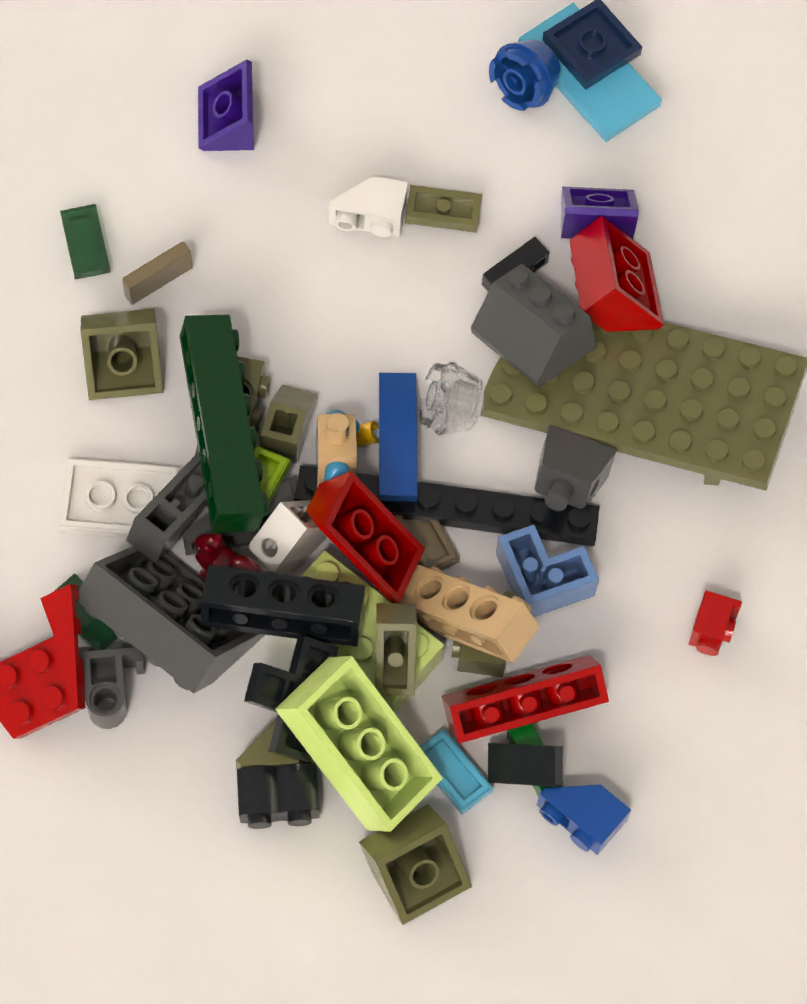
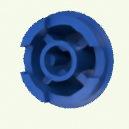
M534 39L502 46L489 65L490 82L492 83L496 80L499 89L505 95L501 100L511 108L519 111H525L529 107L536 108L544 105L549 100L561 73L558 58L553 50L545 43Z

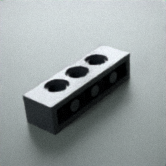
M208 565L201 599V626L297 639L298 636H307L325 643L357 647L363 615L365 585L352 584L345 581L336 582L313 579L307 576L297 577L275 574L269 571L259 572L236 569L230 566Z

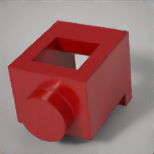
M705 590L688 645L695 646L703 654L710 656L718 655L722 642L730 643L736 624L735 620L740 611L742 601Z

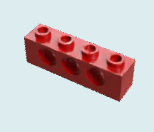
M591 655L441 696L450 733L458 744L609 702L601 664Z

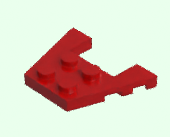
M68 584L40 598L53 632V637L0 662V722L13 739H21L86 708L83 658H79L78 649L81 620L77 619L76 600L79 599V589L75 584Z

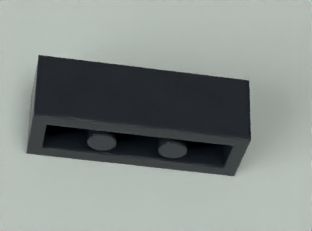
M533 237L486 271L482 276L481 285L489 291L494 281L520 264L525 265L535 273L548 263L550 252L536 237Z

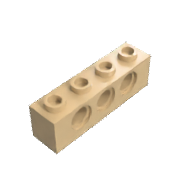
M417 565L399 603L416 604L417 624L425 630L511 663L516 660L540 628L531 614L532 608L523 599L517 596L512 598L503 596L489 586H484V588L478 587L462 576H457L456 578L448 576L434 566L426 568Z

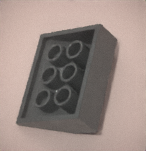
M134 546L95 562L80 587L79 599L76 600L85 607V611L91 617L104 622L114 630L115 635L120 640L133 645L144 654L145 659L149 663L162 668L174 678L175 683L179 687L189 690L193 694L214 683L265 636L264 634L201 626V599L205 579L169 551L157 564Z

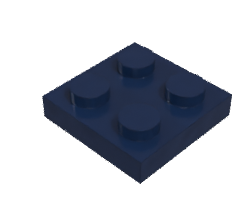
M601 0L591 2L543 32L542 41L553 50L557 58L585 90L640 56L642 52L640 43Z

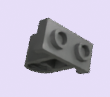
M129 643L115 644L111 646V649L95 650L92 647H78L79 658H83L85 701L90 719L100 728H115L127 716L125 668L135 667L137 674H145L143 653ZM106 698L117 702L112 709L106 711L96 707L102 699Z

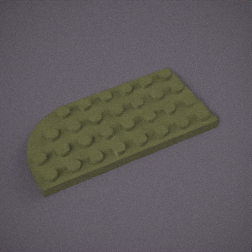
M664 322V326L659 330L606 332L593 323L592 327L597 348L539 388L500 357L489 377L477 407L478 415L544 433H547L549 426L553 425L616 448L617 452L767 491L807 372V358Z

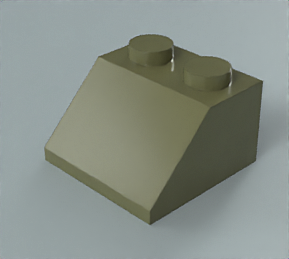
M155 309L81 316L80 331L89 400L163 393Z
M429 804L407 815L391 832L377 831L359 841L374 878L402 925L472 887L447 824Z

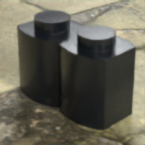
M300 763L277 767L254 766L237 769L240 823H248V827L252 829H264L271 827L272 822L280 820L288 821L290 826H306L312 823V819L320 818L316 764Z

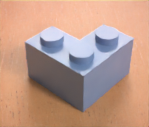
M535 525L498 537L496 556L512 592H515L514 596L523 599L530 605L533 617L595 596L599 578L585 546L548 558Z

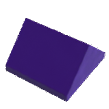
M246 59L198 87V148L200 150H254L251 61Z
M562 187L561 238H573L601 215L630 238H634L639 214L634 190Z

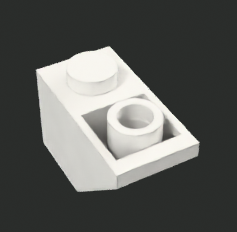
M376 176L369 177L330 201L328 225L336 226L343 231L361 230L371 232L379 237H400L407 202L408 182Z

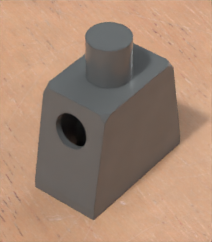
M550 425L540 455L534 490L538 494L546 496L545 503L552 510L562 511L567 505L579 509L586 508L608 479L617 449Z

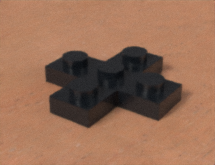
M298 636L289 672L261 662L253 664L244 702L277 712L275 708L328 657H337L339 647L307 636ZM278 714L268 752L300 762H310L311 756Z

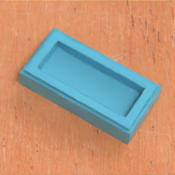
M444 728L419 746L443 777L437 786L461 815L493 791L490 783Z

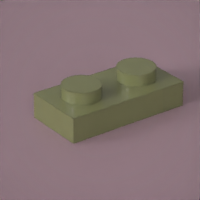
M410 185L405 223L477 233L482 194Z

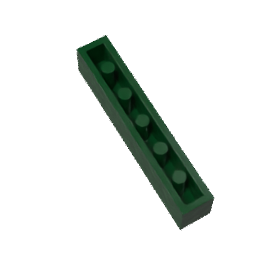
M230 315L185 316L179 337L212 533L258 531L263 516L268 515L269 504L267 494L261 493L260 488L263 470L261 460L255 459L254 454L257 436L255 427L249 426L248 416L251 411V401L249 394L243 392L242 384L245 380V367L243 361H238L237 351L239 349L238 330L232 329Z

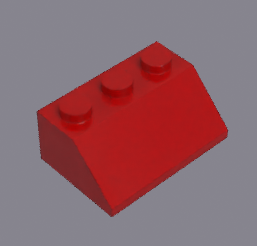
M602 215L569 240L572 254L571 263L574 266L576 277L575 287L578 290L580 301L579 308L591 317L592 324L595 323L606 332L659 330L664 326L649 251Z
M352 471L320 483L306 512L317 527L391 603L399 604L425 548Z

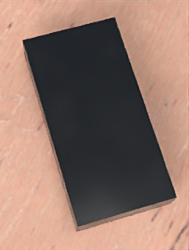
M488 743V782L550 787L563 786V746Z

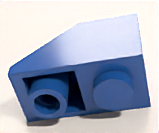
M602 785L544 788L539 794L537 806L541 808L539 813L546 821L554 826L560 824L571 833V840L580 849L586 852L592 850L596 855H599L627 822L631 812L629 807Z

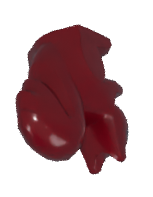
M219 533L201 534L194 541L197 551L195 559L202 567L199 575L205 580L208 565L230 566L236 569L263 572L262 568L253 559L229 548Z

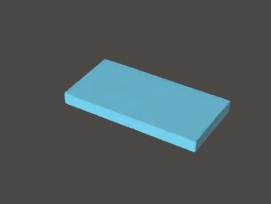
M573 2L519 37L518 42L531 39L543 42V32L580 9ZM558 59L561 73L556 88L605 142L661 106L662 99L629 63L585 90Z

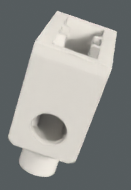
M311 500L280 502L250 542L249 549L258 557L255 562L263 571L272 573L295 571L327 538L306 512Z

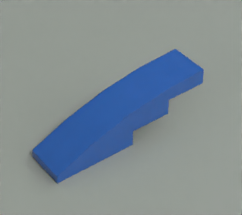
M379 373L378 444L380 501L417 502L416 373Z

